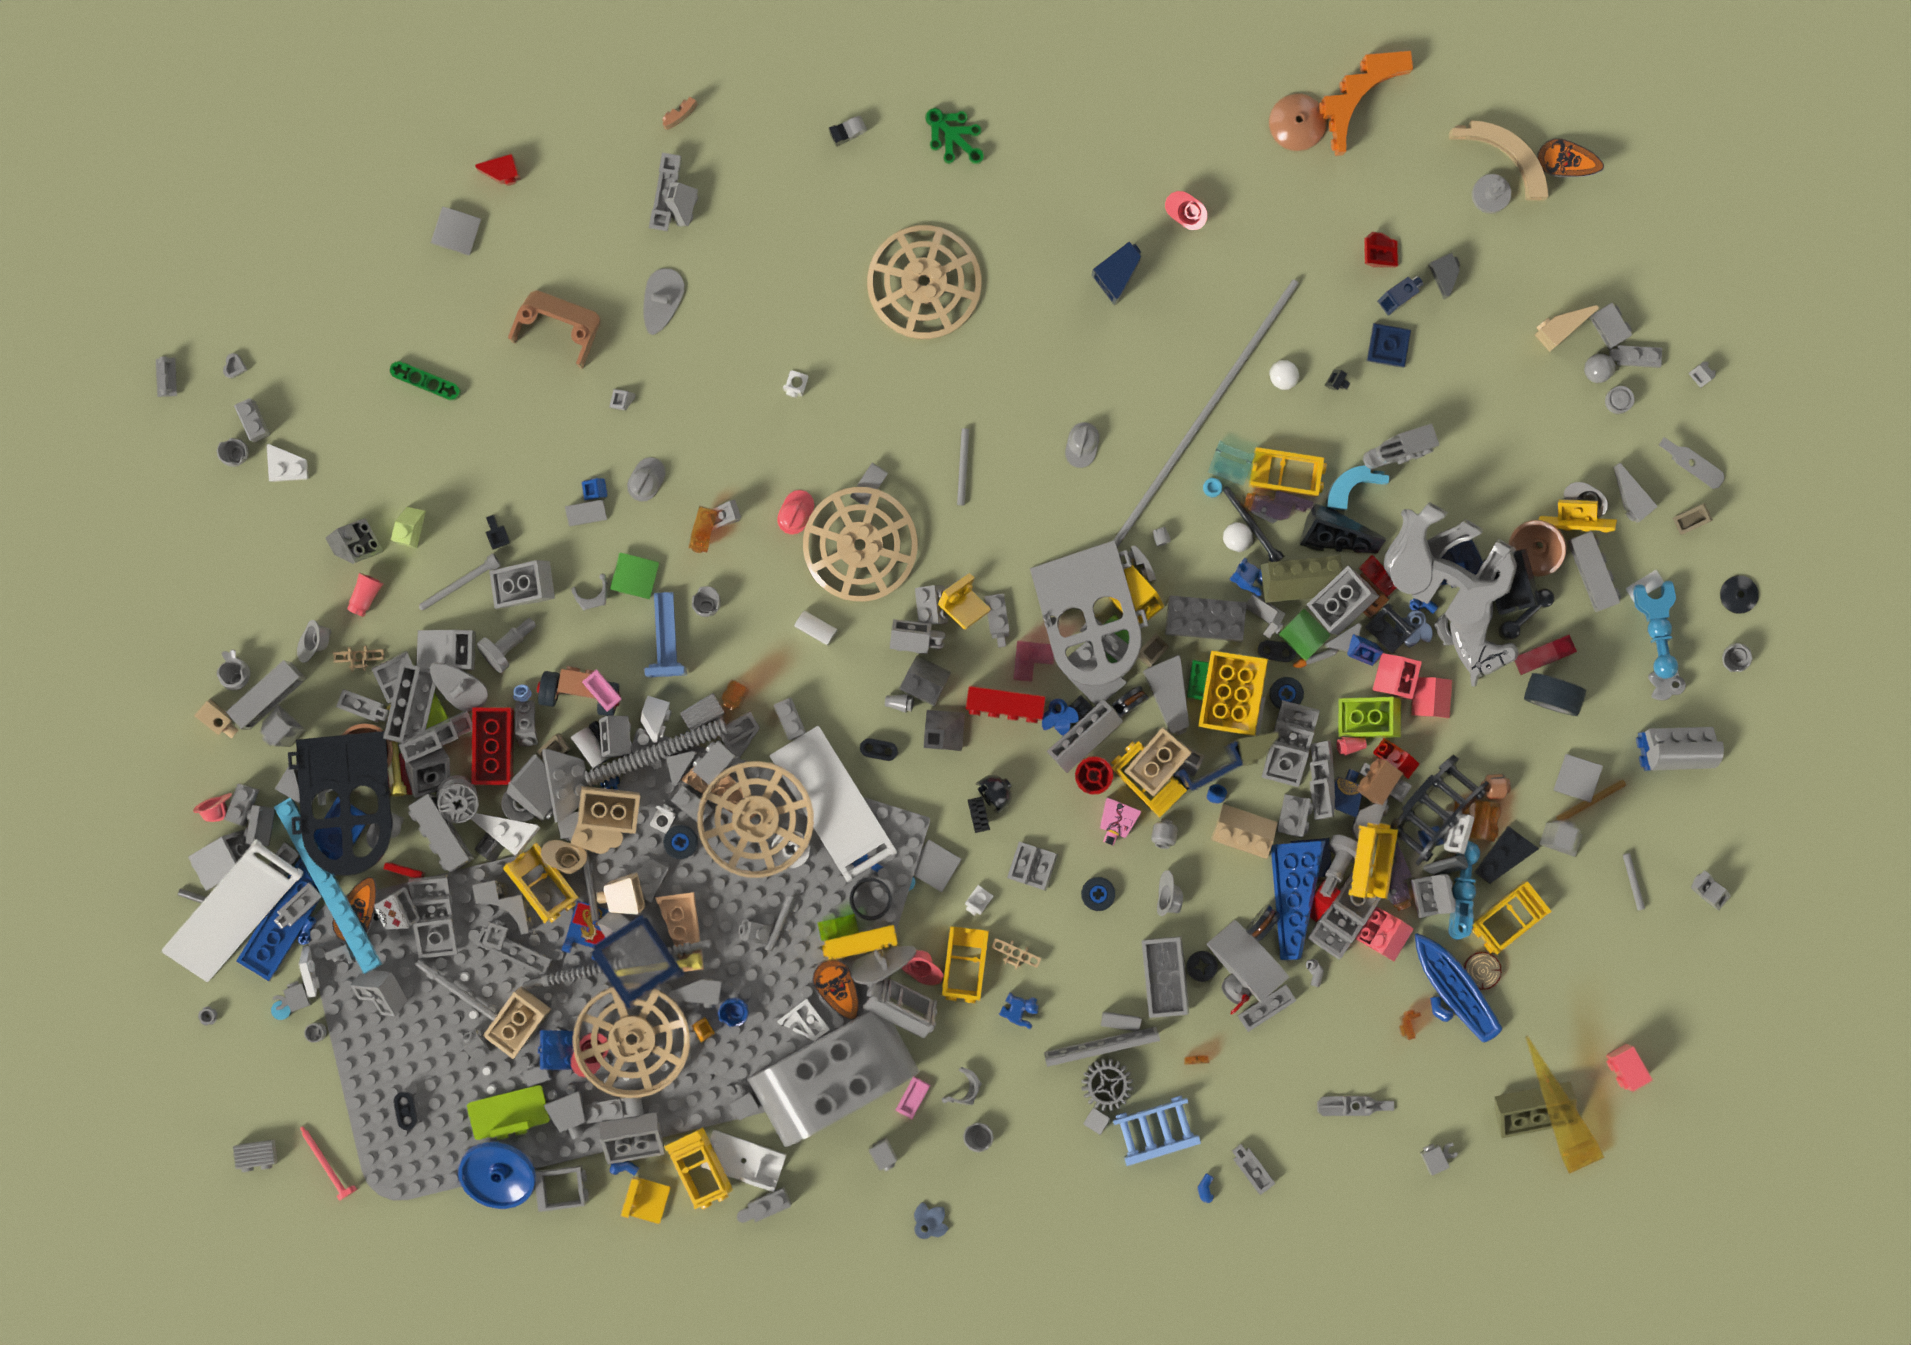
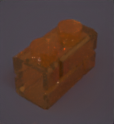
M730 680L727 686L728 690L724 691L721 699L724 701L722 705L734 711L735 708H741L744 703L743 699H746L750 690L742 684Z

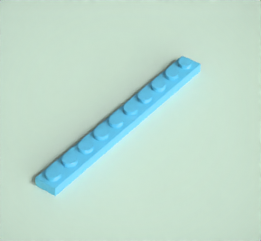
M291 798L286 799L274 808L360 968L366 974L380 966L382 962L335 875L323 870L312 861L305 850L302 834H292V817H300L301 815L294 800ZM296 821V830H300V821Z

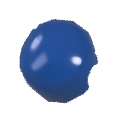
M728 998L721 1004L718 1011L720 1022L726 1023L729 1027L742 1025L746 1022L749 1015L747 1004L739 998Z

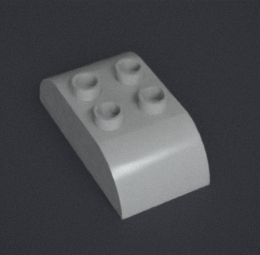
M868 1011L747 1078L784 1147H787L888 1093L914 1077L920 1071L894 1023L874 1014L872 1011Z

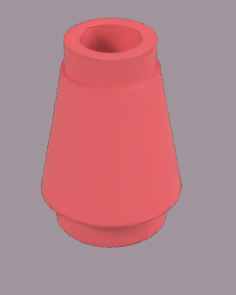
M1341 737V739L1337 740V750L1340 755L1346 756L1366 749L1364 737Z

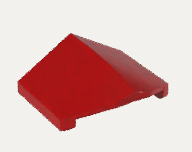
M1373 231L1364 238L1365 264L1373 268L1398 267L1397 240L1391 239L1381 232Z

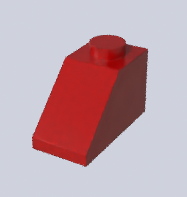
M512 154L475 164L478 172L502 185H513L517 183L516 180H520Z
M1322 880L1314 893L1310 918L1315 922L1328 910L1341 892L1334 888L1330 897L1323 896L1320 890L1325 880Z

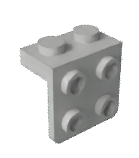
M1447 874L1411 880L1418 918L1455 912L1456 902L1451 890L1452 881Z

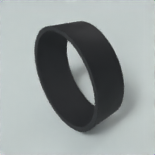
M866 878L854 885L850 892L849 902L851 909L858 917L864 920H877L889 911L892 895L890 889L883 881L876 878ZM872 881L881 884L888 894L887 907L876 916L863 915L854 904V893L865 882Z

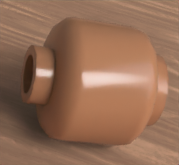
M1504 774L1487 775L1484 781L1481 782V785L1485 781L1489 782L1485 789L1487 791L1485 796L1488 799H1503L1511 790L1510 780Z

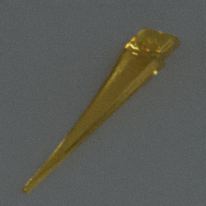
M1526 1036L1525 1038L1558 1150L1568 1173L1570 1174L1603 1159V1153L1595 1137L1530 1038Z

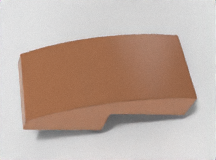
M689 97L688 100H684L679 107L680 112L672 109L671 112L668 111L662 119L663 127L666 130L671 129L686 119L698 105L696 100Z

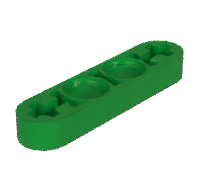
M396 361L390 366V374L400 381L449 401H455L460 397V388L450 381L400 361ZM401 365V369L408 372L407 379H404L406 377L405 374L399 373L396 375L395 367L399 368ZM415 372L420 373L422 376L418 383H414L411 380V376ZM434 379L438 380L439 387L436 390H431L429 382ZM443 383H446L444 387L447 389H452V387H455L454 390L456 391V394H452L451 397H449V393L442 390Z

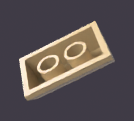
M581 786L577 827L636 834L640 793Z
M1223 804L1211 840L1267 859L1278 822Z

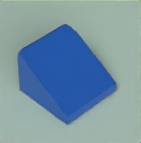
M604 478L582 481L584 501L607 497Z

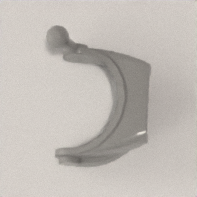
M600 574L599 576L603 581L602 591L593 599L581 598L577 595L575 586L571 588L575 600L583 611L606 605V585H608V582L605 579V574Z
M1444 613L1434 624L1435 629H1437L1439 638L1444 642L1443 645H1454L1452 635L1447 626L1448 618Z
M961 1067L959 1071L964 1073L969 1079V1091L965 1097L959 1100L949 1096L948 1098L943 1097V1103L955 1102L964 1105H974L982 1083L971 1070Z

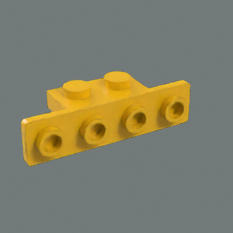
M1559 499L1558 517L1539 516V520L1546 521L1557 529L1565 531L1572 529L1585 532L1601 530L1607 533L1615 531L1617 525L1616 519L1598 518V501Z

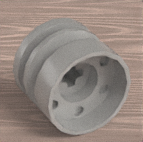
M455 775L444 779L438 786L436 793L438 810L443 818L449 822L462 823L475 815L478 809V797L476 787L472 785L471 780L464 776ZM459 799L461 800V803H454V801H458Z

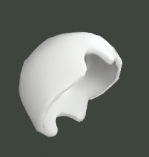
M1288 360L1277 361L1269 371L1272 383L1281 390H1289L1298 383V368Z
M1235 522L1227 526L1223 533V540L1229 549L1243 552L1252 545L1253 533L1247 525Z

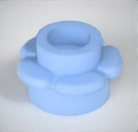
M524 684L514 688L513 698L515 701L525 702L532 696V691Z

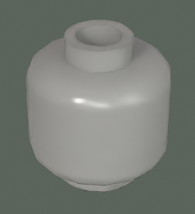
M1162 819L1161 822L1154 824L1151 840L1155 843L1156 847L1169 849L1170 846L1175 845L1178 828L1172 824L1171 820Z

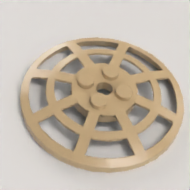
M918 225L896 232L880 245L869 266L867 288L875 312L889 328L910 338L934 339L952 333L969 319L980 297L981 273L974 253L960 237L941 227ZM915 231L935 232L932 242L919 241L909 244L904 235ZM942 235L949 236L964 248L967 255L957 259L949 249L940 245ZM897 239L902 248L893 255L888 265L878 264V258L883 250L892 241ZM930 247L927 258L917 259L912 249ZM940 250L946 254L952 262L942 266L935 261L937 251ZM905 253L910 263L904 270L894 268L895 262ZM972 262L975 271V292L963 289L964 274L961 266ZM954 269L957 270L958 287L947 283L946 273ZM874 271L885 273L884 286L887 297L878 302L873 289ZM890 275L901 277L902 288L892 293L890 287ZM927 276L930 282L928 285L922 286L919 284V278ZM945 291L955 294L951 303L943 309L939 298H941ZM906 295L913 301L911 312L903 308L896 300ZM961 296L972 300L964 315L951 324L947 313L957 305ZM891 303L898 312L909 318L906 329L892 322L881 309ZM932 303L936 310V313L918 314L921 304ZM940 318L944 329L934 332L913 331L916 320L930 321Z
M869 487L846 488L825 498L810 515L803 536L805 561L814 579L832 595L850 601L865 602L876 600L896 590L910 574L916 560L918 548L916 528L905 507L891 495ZM851 493L872 494L868 505L855 504L845 507L840 498ZM879 497L892 503L904 518L893 522L886 513L876 508ZM833 501L838 511L828 519L823 529L813 526V522L819 512L828 503ZM865 510L866 514L863 522H852L848 512ZM875 513L880 516L888 526L878 531L871 524L873 514ZM841 516L846 527L842 529L840 534L829 531L833 522ZM907 524L912 539L910 556L899 553L900 538L897 529ZM810 533L821 536L820 552L823 560L812 564L809 554ZM890 533L893 534L894 551L883 548L882 537ZM826 538L837 541L838 552L829 557L826 553ZM857 539L865 541L866 545L863 550L855 548L854 543ZM880 555L891 558L887 567L879 573L874 562L877 561ZM840 559L847 563L849 568L846 576L837 571L832 563ZM896 561L908 563L901 577L887 588L882 578L892 570ZM827 567L834 576L844 581L842 591L839 592L826 584L816 571ZM867 567L872 577L865 579L854 578L856 568ZM875 582L880 590L879 593L867 596L848 595L851 584L864 585Z
M761 761L745 762L726 769L708 785L699 804L697 814L698 830L704 848L718 865L739 876L750 878L767 877L784 871L803 854L812 836L814 812L806 789L792 773L772 763ZM763 767L772 769L775 773L770 781L760 778L746 779L743 769ZM736 771L738 783L728 788L722 797L711 793L721 779ZM782 775L786 776L796 785L802 794V800L792 802L788 794L777 785ZM760 784L767 786L762 796H752L748 785ZM741 788L744 799L739 801L737 805L727 800L735 790ZM774 790L783 797L786 805L775 807L769 800ZM708 799L717 804L715 811L716 828L704 831L703 813ZM722 807L733 812L732 822L721 826L720 816ZM806 807L808 823L803 839L793 834L796 824L795 810ZM787 812L790 813L788 831L778 826V815ZM754 813L759 814L761 817L758 824L750 822V816ZM732 830L736 831L741 837L737 847H734L727 840L724 833ZM774 833L784 837L776 847L769 850L766 839ZM719 836L724 846L733 852L729 863L723 861L714 852L707 839ZM789 840L799 845L797 851L787 861L775 867L772 855L782 850ZM748 841L759 842L762 853H748L743 850ZM740 857L747 859L764 858L768 870L747 871L736 868Z
M638 983L624 984L626 989L637 988L642 985ZM613 987L607 988L594 996L579 1014L573 1035V1050L576 1061L586 1078L597 1088L608 1094L624 1098H640L652 1095L668 1086L679 1075L685 1065L690 1047V1032L687 1020L677 1003L657 988L650 991L651 994L647 1001L638 999L634 1002V1005L643 1006L639 1016L628 1015L624 1003ZM609 993L612 994L615 1003L605 1008L598 1017L587 1014L589 1009L599 999ZM658 996L665 999L673 1007L680 1020L669 1022L664 1013L654 1006ZM616 1008L618 1009L621 1018L614 1024L603 1020L609 1012ZM650 1010L659 1016L663 1024L652 1027L646 1020ZM585 1021L593 1024L591 1033L592 1048L581 1052L579 1034L582 1022ZM599 1027L609 1031L608 1042L600 1045L597 1044ZM683 1027L684 1046L682 1055L679 1058L670 1053L673 1042L672 1030ZM666 1031L667 1042L664 1050L655 1045V1034ZM629 1034H634L637 1036V1041L629 1043L626 1037ZM611 1049L617 1057L614 1066L605 1061L601 1055L602 1052ZM651 1052L661 1056L654 1065L646 1068L644 1058ZM595 1055L601 1066L610 1072L605 1083L589 1070L584 1059ZM666 1060L676 1065L675 1069L664 1080L652 1086L649 1074L658 1070ZM624 1061L636 1062L639 1071L626 1072L620 1069ZM617 1076L629 1079L641 1077L644 1089L623 1090L612 1086Z

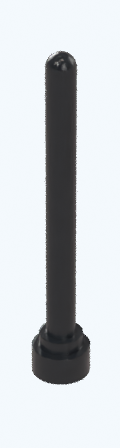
M1224 487L1223 492L1269 553L1268 560L1270 562L1282 560L1285 556L1281 550L1274 549L1230 487Z

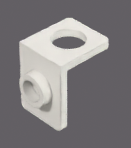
M791 370L786 386H783L786 395L797 398V396L802 397L808 375ZM794 377L802 379L800 387L792 386L791 380Z
M663 804L662 807L657 805V811L650 826L666 833L676 814L673 813L674 809L668 805ZM661 815L666 816L668 819V823L664 827L657 824V818Z

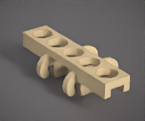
M364 646L365 651H351V647H348L346 652H333L334 663L351 662L349 668H351L352 672L358 668H363L366 671V667H368L366 661L384 660V649L368 650L367 646ZM381 652L382 656L375 658V653ZM361 653L362 659L357 660L356 654ZM368 653L372 654L371 658H368ZM337 655H343V660H337ZM362 661V664L354 665V662Z
M995 938L991 948L1008 955L1007 958L1003 959L1005 961L1004 964L1009 963L1017 969V967L1021 966L1019 962L1022 961L1033 967H1038L1041 958L1028 953V947L1024 951L1013 946L1014 941L1012 940L1008 944ZM995 943H1002V948L995 947ZM1005 946H1009L1007 951H1004ZM1015 949H1018L1020 951V955L1018 957L1013 956V951ZM1025 955H1029L1028 960H1024ZM1009 956L1018 959V962L1010 960ZM1032 957L1038 959L1037 964L1031 963L1030 959Z

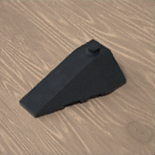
M1315 503L1306 518L1300 545L1317 551H1324V548L1335 549L1336 552H1342V549L1353 550L1356 553L1378 554L1386 538L1332 508Z

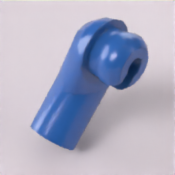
M1416 598L1410 601L1411 610L1426 608L1433 614L1439 607L1431 600L1428 604Z
M312 916L307 917L299 933L298 942L301 945H306L311 941L310 931L316 923V919Z

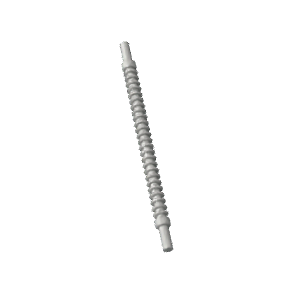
M710 940L692 944L686 942L683 946L679 944L678 947L675 945L673 948L668 947V950L672 956L678 957V954L683 956V953L688 955L692 954L693 951L711 947ZM657 949V952L652 950V953H649L647 951L646 954L641 953L640 956L636 954L635 957L631 955L630 958L626 956L625 959L620 958L619 961L617 959L614 962L609 960V963L613 969L619 970V968L624 969L625 966L630 968V965L635 967V964L640 966L641 963L646 964L647 961L648 963H651L652 960L656 962L657 959L661 961L664 957ZM593 964L592 967L588 965L587 968L583 966L582 969L578 967L577 970H567L566 973L561 971V974L556 972V975L551 973L550 976L542 975L539 979L523 982V988L525 990L539 986L548 987L551 984L555 985L556 982L560 984L561 981L565 983L566 980H576L577 977L582 979V976L587 978V975L592 977L593 974L598 975L599 972L603 974V971L596 964Z

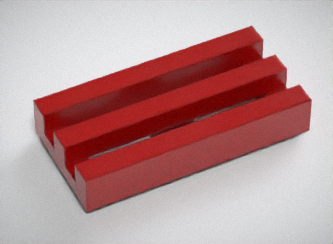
M386 862L383 868L384 870L413 878H423L425 876L423 871L391 862Z

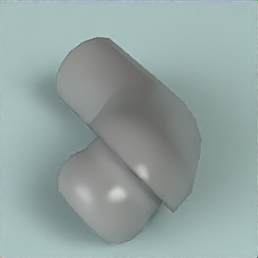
M1308 960L1306 968L1313 975L1310 985L1320 987L1324 970L1317 960Z

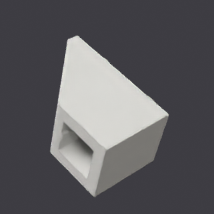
M647 696L641 714V722L651 740L657 743L659 737L664 735L666 726L663 725L665 721H669L672 711L669 710L670 702Z

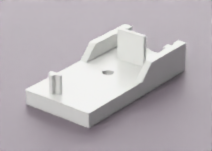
M713 1130L710 1142L726 1176L774 1192L787 1154ZM745 1158L747 1160L746 1163H742L741 1159ZM707 1162L701 1165L702 1168L711 1170Z

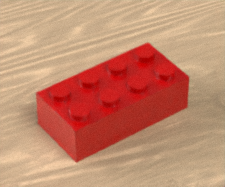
M969 686L966 710L969 711L970 715L980 716L981 713H988V717L1000 718V715L1007 716V720L1019 721V718H1025L1027 723L1037 724L1038 720L1042 721L1045 696Z
M472 707V785H509L513 779L514 708Z

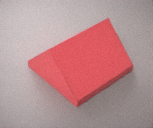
M1418 677L1412 699L1411 715L1450 718L1452 680Z

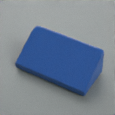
M1353 634L1347 655L1373 666L1384 651L1377 643Z

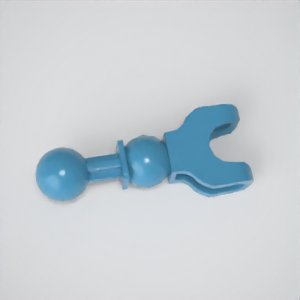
M1669 580L1662 584L1661 597L1659 599L1650 598L1647 595L1645 586L1641 584L1635 585L1633 588L1635 607L1646 616L1647 622H1649L1648 633L1652 638L1651 643H1656L1658 657L1654 661V672L1660 678H1672L1678 671V662L1670 655L1668 641L1672 639V636H1670L1672 626L1667 618H1669V609L1676 600L1673 582Z
M1468 841L1465 853L1463 854L1467 860L1468 868L1460 870V878L1454 879L1455 884L1452 887V895L1455 899L1456 907L1455 912L1450 913L1448 933L1451 938L1456 940L1465 938L1472 932V900L1476 895V888L1474 886L1476 880L1471 879L1472 865L1480 858V849L1471 841ZM1459 925L1462 926V932L1458 930Z

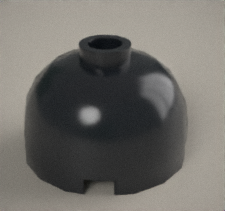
M988 775L976 783V785L980 786L977 788L980 795L983 796V799L989 806L994 805L995 809L993 811L997 814L1010 804L1012 800L1010 788H1012V785L1008 779H1002L998 775Z

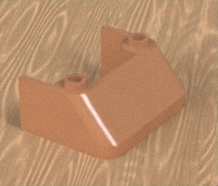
M541 291L531 292L517 312L508 339L512 343H516L522 325L532 324L536 320L538 313L574 326L571 332L572 340L582 346L576 364L579 368L583 369L600 326L598 314Z

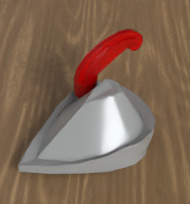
M1233 973L1226 977L1222 983L1221 989L1224 995L1231 1002L1237 1004L1230 1013L1232 1015L1245 1002L1249 1001L1252 992L1247 987L1244 988Z

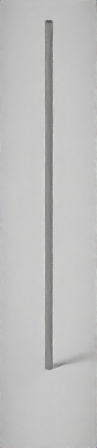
M1293 279L1114 538L1117 548L1299 284L1296 280Z

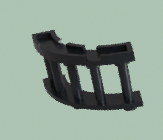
M1454 754L1439 766L1440 771L1435 776L1431 774L1403 806V813L1398 819L1394 818L1390 824V829L1398 830L1397 838L1402 839L1420 854L1415 863L1417 865H1420L1423 861L1428 862L1434 854L1432 852L1449 828L1453 829L1459 822L1458 818L1477 799L1481 800L1487 793L1485 789L1489 782L1485 781L1479 787L1457 770L1455 765L1459 758ZM1447 775H1452L1473 793L1467 799H1464L1443 782L1444 778ZM1435 787H1439L1460 805L1452 815L1429 798L1430 795L1428 794ZM1420 803L1427 805L1446 821L1438 832L1434 831L1415 815L1416 812L1414 811ZM1406 821L1413 822L1432 838L1426 848L1422 847L1404 832L1402 827Z

